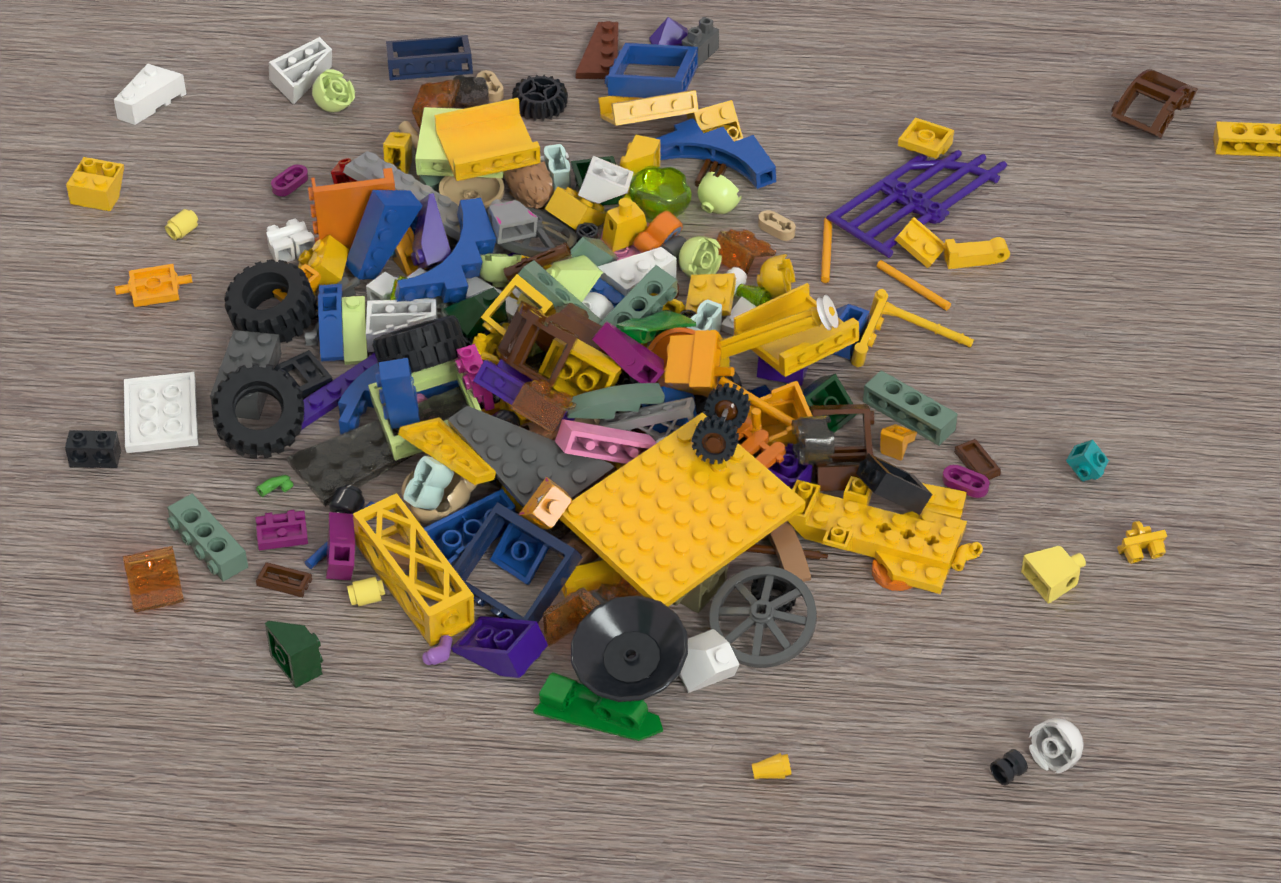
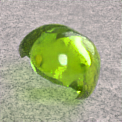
M645 167L643 170L636 172L630 182L632 202H635L644 212L645 217L654 220L663 211H670L678 217L685 212L691 202L692 193L690 186L686 183V176L680 170L673 167Z

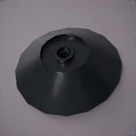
M640 595L616 597L596 606L579 622L571 641V665L580 683L595 695L616 702L640 701L664 691L680 675L688 656L687 631L678 614L661 601ZM630 655H636L633 659L628 658Z

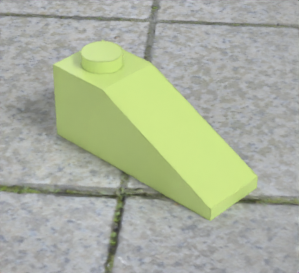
M365 296L342 297L345 365L359 364L368 358Z

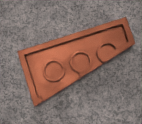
M598 22L576 70V79H605L606 75L609 74L610 67L614 65V59L618 57V22Z

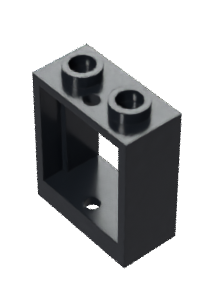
M869 453L861 461L856 472L857 476L874 494L919 515L933 495L913 474Z

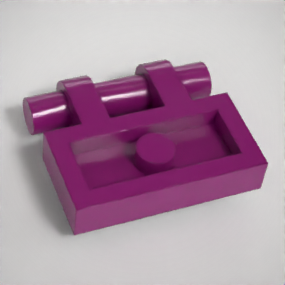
M295 509L287 510V513L280 514L268 512L264 516L255 517L259 551L308 544L305 510L295 511Z

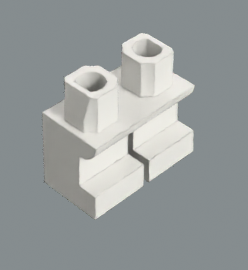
M296 218L288 220L286 227L278 228L276 225L267 227L268 247L275 262H278V260L293 261L295 260V255L298 259L304 250L308 251L315 244L314 236L311 232H308L305 222H299Z

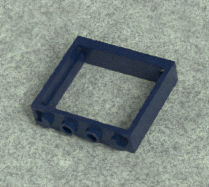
M468 35L386 41L390 81L473 74L472 54ZM458 47H463L464 52H459ZM393 52H397L398 57L394 58ZM462 63H467L468 69L462 70ZM393 69H399L400 75H393Z
M497 502L453 568L473 593L474 602L482 607L485 604L492 607L490 612L499 618L506 616L509 619L537 621L539 623L583 557L573 547ZM505 522L564 557L524 617L466 582Z

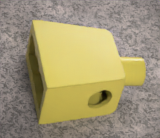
M1056 546L1024 555L1021 572L1049 604L1078 584L1080 568L1085 567L1086 561L1081 553L1069 556L1061 546Z

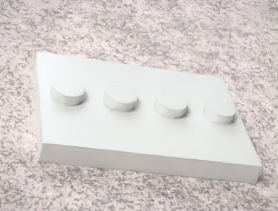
M195 372L124 379L126 453L198 446Z

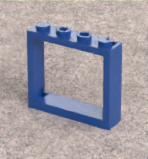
M625 43L622 50H619L618 57L614 59V65L610 67L609 74L605 77L608 96L648 98L687 91L698 67V47ZM628 64L680 67L675 78L623 75Z

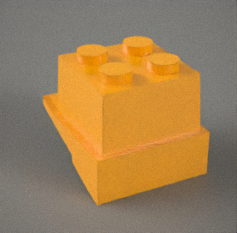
M696 330L695 335L670 336V343L667 345V367L664 369L665 383L677 390L694 395H703L708 398L713 388L716 389L719 376H734V367H720L722 346L720 344L721 336L716 330Z
M798 381L771 390V394L760 399L797 420L799 423L788 427L752 404L750 405L747 416L752 420L753 429L750 432L754 434L758 430H766L769 435V442L767 443L769 446L775 442H782L785 447H787V444H797L808 451L809 439L814 437L815 421ZM761 449L757 451L758 455L763 452Z

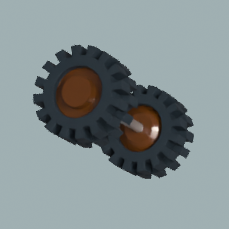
M725 383L724 387L721 384L717 385L716 389L713 388L708 395L704 407L707 417L704 418V421L701 420L698 423L692 437L693 450L697 449L695 454L698 457L701 454L703 455L701 460L704 462L709 458L710 464H714L715 460H717L718 464H721L723 459L728 461L730 456H733L739 439V433H736L737 428L741 427L742 422L746 421L751 405L750 401H748V394L743 395V388H740L739 391L736 390L737 385L733 384L732 388L729 387V383Z

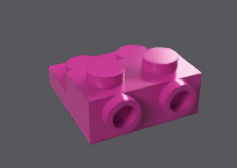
M475 344L457 349L458 359L455 360V365L458 373H463L464 375L462 379L466 390L470 389L478 403L482 402L485 411L494 409L493 394L473 381L483 364Z

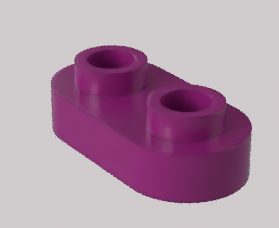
M299 164L292 165L272 179L271 188L273 194L281 197L287 196L307 182V168Z
M949 465L943 471L942 481L945 486L951 489L965 491L968 496L974 498L984 497L989 491V479L980 473L960 465Z

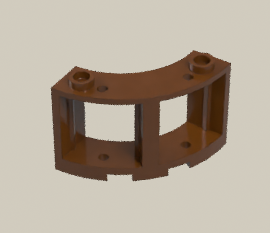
M1148 69L1139 74L1126 89L1121 99L1114 103L1111 116L1118 121L1161 139L1174 118V111L1176 109L1182 110L1185 107L1189 108L1198 88L1155 70ZM1139 94L1164 104L1151 127L1125 116L1129 106Z
M521 300L496 351L497 359H502L517 371L534 380L536 387L542 390L552 389L579 335L553 321L547 323L545 321L547 316L543 314L542 310ZM541 329L567 343L550 378L525 363Z
M868 404L810 406V411L815 421L812 441L817 444V448H812L813 466L815 471L818 472V474H815L816 485H820V491H843L851 476L859 478L856 474L859 465L827 466V463L861 462L868 453L873 455L871 425H874V411H870ZM863 414L864 446L824 447L822 415Z

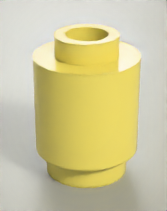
M183 209L167 221L165 231L173 240L182 239L198 226V217L192 210Z
M376 576L352 582L353 585L347 586L351 605L358 604V607L382 601L381 596L385 595L382 580L377 581Z

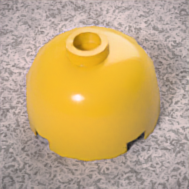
M786 254L767 259L761 266L760 274L757 275L758 287L762 288L764 293L772 299L791 291V283L795 282L794 269L790 258L785 259Z

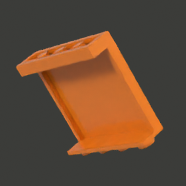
M392 168L383 169L384 178L316 186L315 178H311L312 187H308L310 201L314 200V204H310L312 218L316 217L317 220L312 221L314 234L319 236L314 238L315 242L331 235L347 247L350 252L372 190H395Z

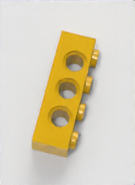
M1216 121L1213 135L1215 154L1281 157V124Z

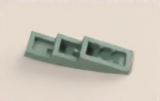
M635 383L586 392L563 400L562 406L568 409L566 413L568 418L614 419L616 411L639 412L640 404L664 403L665 395L659 383Z

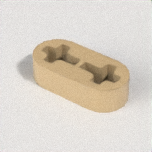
M487 70L477 74V86L484 97L490 102L502 100L504 89L496 75L492 71Z
M771 210L762 211L759 214L758 226L761 230L782 241H789L795 237L796 225L791 220Z

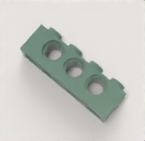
M534 260L524 266L518 275L551 301L554 307H560L571 302L586 310L589 315L588 319L597 324L602 321ZM529 299L533 304H535L539 309H541L536 303Z
M655 265L599 325L603 326L608 321L616 327V324L632 318L642 319L661 312L663 306L668 301H672L678 293L677 279ZM656 293V294H658V295H656V296H651L650 294Z
M882 370L864 385V403L905 427L916 431L917 434L938 446L956 430L957 413Z
M193 493L167 507L169 514L167 521L173 531L177 530L180 533L183 542L187 546L191 545L199 560L203 559L207 563V567L213 575L217 574L222 581H225L248 568L246 551Z

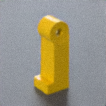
M995 237L990 241L955 243L954 239H945L943 256L948 269L1001 263L1010 257V251L1005 239L1001 237Z
M605 560L576 566L561 591L568 604L577 601L578 594L613 584L624 585L627 581Z

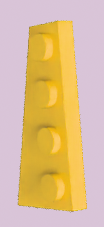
M440 417L400 427L399 436L472 484L477 485L494 480L496 471Z

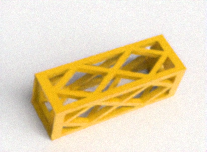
M397 493L353 513L356 546L430 647L438 644L441 636L448 635L452 637L473 625L475 622L473 593ZM377 516L375 534L366 521ZM383 518L393 521L394 525L382 530ZM399 533L408 545L389 537ZM416 536H417V538H418V540H419V542H420L422 548L419 547V545H418V543H417V541H416ZM388 550L410 559L409 576L405 575ZM418 562L424 565L426 571L439 588L417 579ZM449 580H450V582H451V584H452V586H453L455 592L452 591V589H451V587H450V585H449ZM405 591L408 592V594H409V596H410V598H411V602H410V600H409V598H408V596H407V594H406ZM421 595L438 601V603L429 607Z

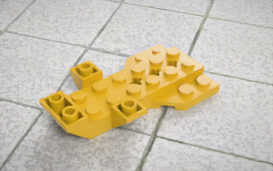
M853 476L850 477L845 488L843 499L820 493V485L801 480L796 481L792 490L806 504L803 510L787 521L804 539L873 557L879 564L884 565L888 571L887 575L892 581L906 582L908 586L941 594L956 551L964 535L967 521L923 510L920 515L912 511L898 514L869 506L872 491L860 478Z

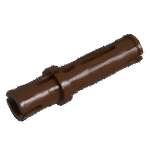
M564 242L533 257L522 258L521 262L504 268V274L510 282L516 274H519L524 266L533 260L541 267H545L571 256V250L568 244Z

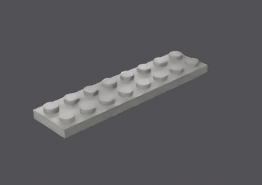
M368 151L345 165L343 173L357 181L384 178L383 169L392 168L395 190H410L419 202L427 195L434 193L445 233L457 241L460 240V226L457 218L459 206L451 201L449 197L439 194L432 187L422 184L412 175L402 172L395 165L385 162L376 154ZM495 243L493 253L488 254H499L505 248Z

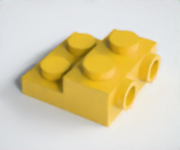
M915 117L899 137L898 146L937 159L940 154L944 155L952 145L954 130Z

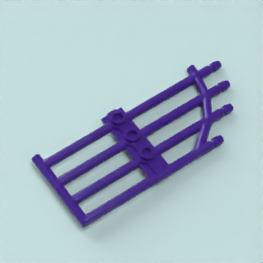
M960 150L952 152L942 160H926L928 157L920 153L829 214L826 219L890 258L893 255V250L890 248L898 244L894 239L900 232L884 243L877 241L874 237L911 212L921 215L917 220L923 225L928 222L932 224L942 222L950 213L946 209L988 180L998 183L1000 176L997 174L1007 167V163L1002 161L991 169L986 170L978 167L986 160L985 154H981L970 162L964 163L955 161L962 155ZM944 168L957 170L925 193L913 190ZM927 169L908 183L897 180L910 170ZM967 173L979 176L942 203L930 200ZM880 190L889 195L850 222L841 218ZM894 202L905 205L866 233L857 228Z

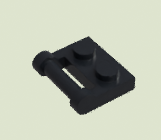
M310 350L288 359L274 368L276 371L280 368L284 370L288 378L292 377L289 373L290 371L294 370L305 383L299 386L296 382V387L300 388L303 400L308 395L333 381L332 376Z

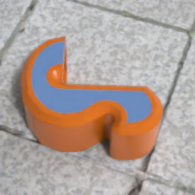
M663 211L649 224L644 232H641L635 238L633 245L641 253L659 248L672 235L678 236L680 234L683 223L670 211Z

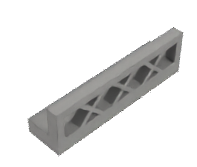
M693 397L642 407L639 408V412L623 411L615 413L614 419H601L598 426L627 431L639 428L646 432L645 434H650L656 441L679 429L680 427L675 425L678 419L688 418V421L695 418L693 414L695 402ZM658 423L669 427L664 433H659L652 429Z

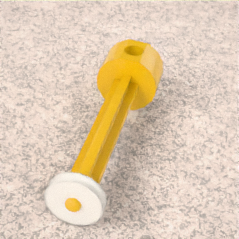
M824 295L823 299L821 297L817 298V308L812 307L811 309L725 339L721 336L720 367H730V356L816 326L820 327L822 323L827 330H831L832 326L838 328L839 319L833 301L828 295Z

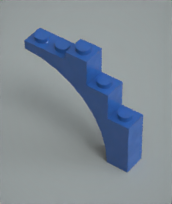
M694 118L675 124L674 132L655 138L660 139V160L696 158L710 159L713 162L717 161L741 173L757 189L777 182L776 166L754 135L734 142L724 127L703 133Z
M481 198L460 200L457 211L460 240L453 252L441 264L430 271L412 278L398 280L395 291L397 302L435 298L441 296L443 303H456L466 299L469 287L466 278L479 277L483 263L480 255L493 253L496 242L495 233Z

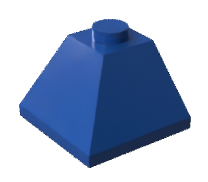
M509 524L490 560L525 584L530 585L549 548Z

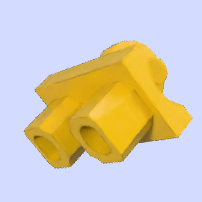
M1135 521L1132 523V530L1126 531L1127 538H1123L1122 545L1117 547L1119 554L1125 553L1130 564L1141 561L1144 558L1142 549L1148 548L1151 558H1160L1166 553L1164 540L1167 538L1165 530L1151 533L1150 526L1143 527L1140 521Z

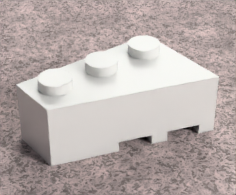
M320 37L269 62V80L294 105L313 86L317 77L332 67V49Z
M147 64L114 99L117 119L136 125L156 113V108L163 104L165 106L171 104V99L178 95L181 97L186 95L183 74Z
M662 247L598 266L603 272L600 278L626 296L655 265L676 278V257Z
M415 299L413 301L397 302V300L367 301L366 341L368 353L374 351L372 344L373 340L377 337L405 327L437 319L436 299Z

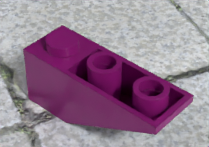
M608 321L604 323L592 338L623 370L640 383H656L664 373V360Z
M329 512L326 579L351 580L355 557L353 514Z

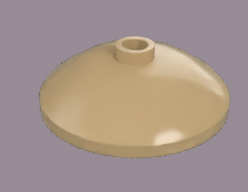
M445 176L439 184V194L449 197L458 206L460 200L481 198L485 209H488L494 200H501L503 197L504 183L501 178L474 177L456 181L454 176Z

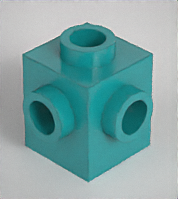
M1094 440L1075 445L1066 462L1083 482L1100 478L1104 474V469L1109 460Z

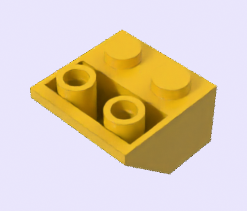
M732 100L698 109L699 112L686 114L688 120L694 118L703 133L724 127L734 142L743 139Z
M635 135L632 143H628L626 155L622 156L620 160V167L634 172L627 193L632 188L641 191L655 185L660 174V139Z
M83 157L66 184L70 204L111 211L120 195L124 164Z
M557 187L545 210L575 230L583 223H593L598 227L605 222L606 217L603 205L590 202L578 196L579 192L570 187L566 189Z
M328 235L322 240H317L308 251L304 250L300 254L298 268H301L306 263L320 273L321 279L317 290H319V285L337 284L342 280L349 249L331 235Z

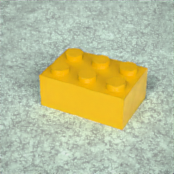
M556 337L553 339L539 369L541 374L548 378L551 377L567 343ZM578 339L553 389L572 398L586 392L615 386L623 369L610 356Z

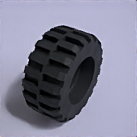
M271 259L264 263L261 261L256 262L252 267L247 266L241 274L238 273L234 277V282H230L225 293V309L235 330L279 334L280 343L285 341L286 343L291 342L293 337H299L303 334V329L309 327L311 324L310 319H313L316 313V299L305 273L293 263L288 264L284 260L275 262V260ZM275 289H281L282 292L287 293L286 297L278 305L269 309H256L262 302L275 297L273 294Z
M451 315L384 334L375 338L372 346L378 366L379 362L408 358L411 373L458 358L457 349L466 347V343L458 318Z
M252 363L251 368H246V365L238 367V372H229L226 375L227 379L220 381L218 391L214 392L213 423L220 440H224L225 446L230 450L234 448L236 453L244 456L245 453L250 454V458L257 459V455H264L265 459L272 457L271 453L277 452V454L284 452V447L287 445L290 447L295 442V437L299 436L302 430V423L304 422V401L300 388L296 387V381L292 377L288 378L286 372L281 368L278 371L274 370V365L266 364L265 368L260 367L259 363ZM256 392L266 393L273 396L279 402L281 416L273 426L263 430H253L243 426L237 420L235 413L236 405L248 394Z

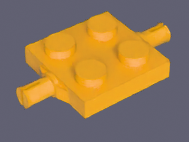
M174 264L130 270L128 284L115 286L116 295L130 293L133 298L134 307L179 300V285L193 283L192 275L178 276L175 272Z

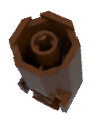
M570 302L560 307H553L545 314L547 316L545 320L547 323L553 321L579 335V340L608 355L592 340L602 326L588 319L589 315L586 310ZM541 329L535 343L543 352L547 353L555 337Z

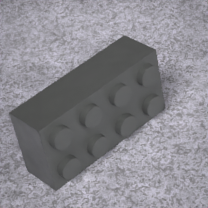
M233 330L210 394L212 405L214 392L218 391V384L221 380L225 381L227 379L226 375L229 372L234 371L236 373L239 371L238 367L246 365V368H251L252 363H259L260 367L265 368L266 364L274 365V368L278 365L282 355L279 334ZM256 392L244 396L236 405V417L259 420L268 394Z

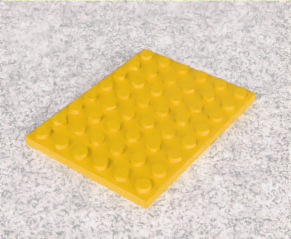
M703 413L572 500L559 518L644 597L661 601L667 607L805 508L806 504L799 495L739 444H737L734 455L730 456L728 461L723 459L721 464H718L717 460H715L714 464H710L709 458L705 462L701 460L703 455L701 454L698 457L695 454L697 449L693 450L692 437L698 423L701 420L704 421V418L707 417Z

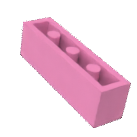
M564 419L561 421L555 440L564 453L625 464L656 444V441L648 434Z

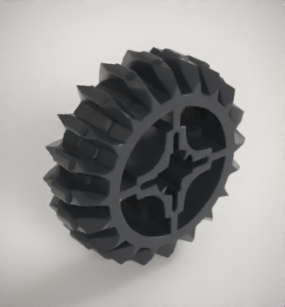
M536 74L535 77L528 76L527 79H521V82L516 83V87L513 88L512 99H519L520 116H526V119L534 118V121L537 119L544 121L545 118L552 120L553 116L559 117V113L564 112L568 103V92L564 83H560V79H554L553 76L546 77L545 74L543 76Z

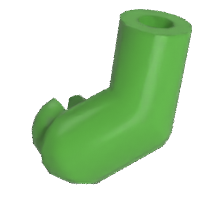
M288 475L276 476L257 486L256 491L261 497H264L279 486L283 492H287L294 486V483Z

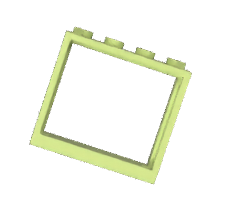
M458 358L411 374L414 379L413 385L416 387V392L457 380L467 405L481 411L478 401L473 397L471 390H466L464 386L463 373L459 374L457 371L455 360ZM377 382L368 385L372 403L394 460L424 452L401 436H394L389 421L384 418L379 389H382V387H377ZM445 420L444 422L452 429L448 424V420Z

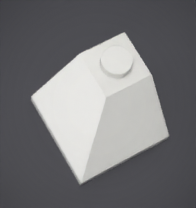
M593 156L578 196L590 202L601 203L626 194L634 172Z
M712 629L688 638V656L681 670L680 677L687 692L690 693L734 676L740 664L729 642L716 630Z

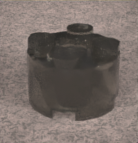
M458 75L453 78V82L447 88L448 108L466 109L489 104V87L486 84V79L483 77L476 78Z
M829 415L798 417L797 420H792L793 435L796 434V444H793L794 458H798V462L801 465L833 462L830 456L834 455V433L827 426V423L831 422Z

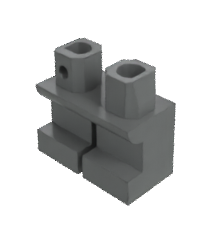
M702 17L699 20L697 27H691L688 30V35L682 40L683 46L698 47V67L719 49V29L713 27V20Z

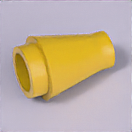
M781 752L752 764L754 779H786V776L792 775L788 754L781 755Z

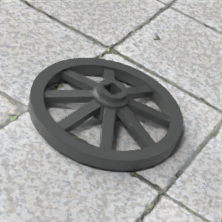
M526 207L538 217L536 236L525 238L522 244L515 241L498 244L517 254L533 257L555 247L546 234L562 243L566 242L569 248L572 249L577 242V233L572 227L553 214ZM554 230H558V231L563 232L565 236H563L562 234H560V233H558V232H556V231H554ZM539 237L546 248L529 246L531 238Z
M759 566L733 575L719 588L711 604L709 619L711 630H716L729 644H732L751 626L755 625L752 655L743 653L732 645L730 646L740 664L754 668H769L792 660L806 648L815 632L817 611L811 591L799 577L781 568ZM766 578L761 599L757 600L743 583L753 579ZM774 579L786 582L795 588L769 602ZM736 588L751 606L722 607L728 595ZM802 596L807 606V617L777 611L776 609ZM761 610L766 611L765 614H760L758 612ZM720 616H749L726 637L723 636L719 624ZM775 619L805 626L802 634L794 644L791 645L774 622ZM768 627L784 651L773 655L760 656L764 628Z

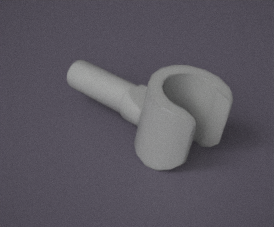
M319 321L316 322L312 332L304 333L306 346L318 345Z

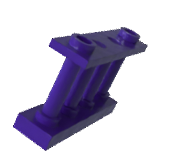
M502 359L498 365L489 360H484L473 380L552 431L558 429L562 419L575 421L576 419L567 417L568 409L562 406L563 400H566L565 397L552 389L542 390L536 387L534 380L517 371Z

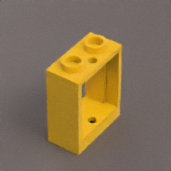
M516 274L481 316L484 321L482 326L492 334L495 331L502 336L501 341L506 330L495 322L491 316L515 288L536 303L544 315L554 307L551 301L518 274Z

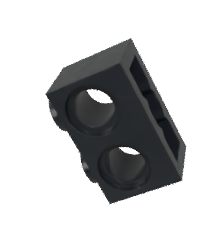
M69 430L65 445L69 467L118 468L121 447L117 431Z

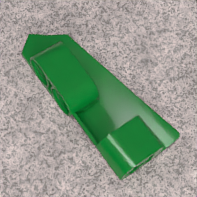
M661 311L642 319L632 318L616 324V328H619L640 344L654 340L655 335H659L669 329L696 326L694 320L670 311Z
M552 672L547 678L539 693L540 703L533 710V713L536 715L636 741L663 732L659 715L648 712V706L645 701L616 702L595 695L583 684L578 683L577 680Z

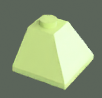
M585 255L554 262L546 270L581 302H583L603 273Z

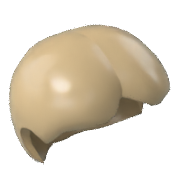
M415 470L405 478L402 484L401 492L403 499L406 486L414 478ZM454 472L450 484L444 489L442 501L435 510L416 508L406 500L404 501L418 521L431 525L465 508L470 499V493L477 485L472 484Z

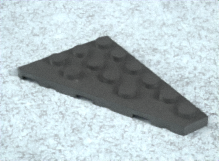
M469 406L464 407L448 418V424L496 471L495 477L523 508L546 477L564 489L571 499L574 500L614 472V466L611 463L601 459L564 453L554 440Z

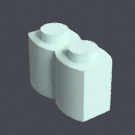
M561 144L545 146L544 161L547 170L550 172V177L553 179L554 192L557 187L563 189L571 188L570 163L566 159L565 148Z
M708 299L703 301L697 309V314L690 318L696 322V326L687 328L695 331L716 330L720 332L722 304Z
M422 457L416 466L414 478L406 486L404 500L416 508L435 510L442 501L444 489L450 484L454 471L433 457Z

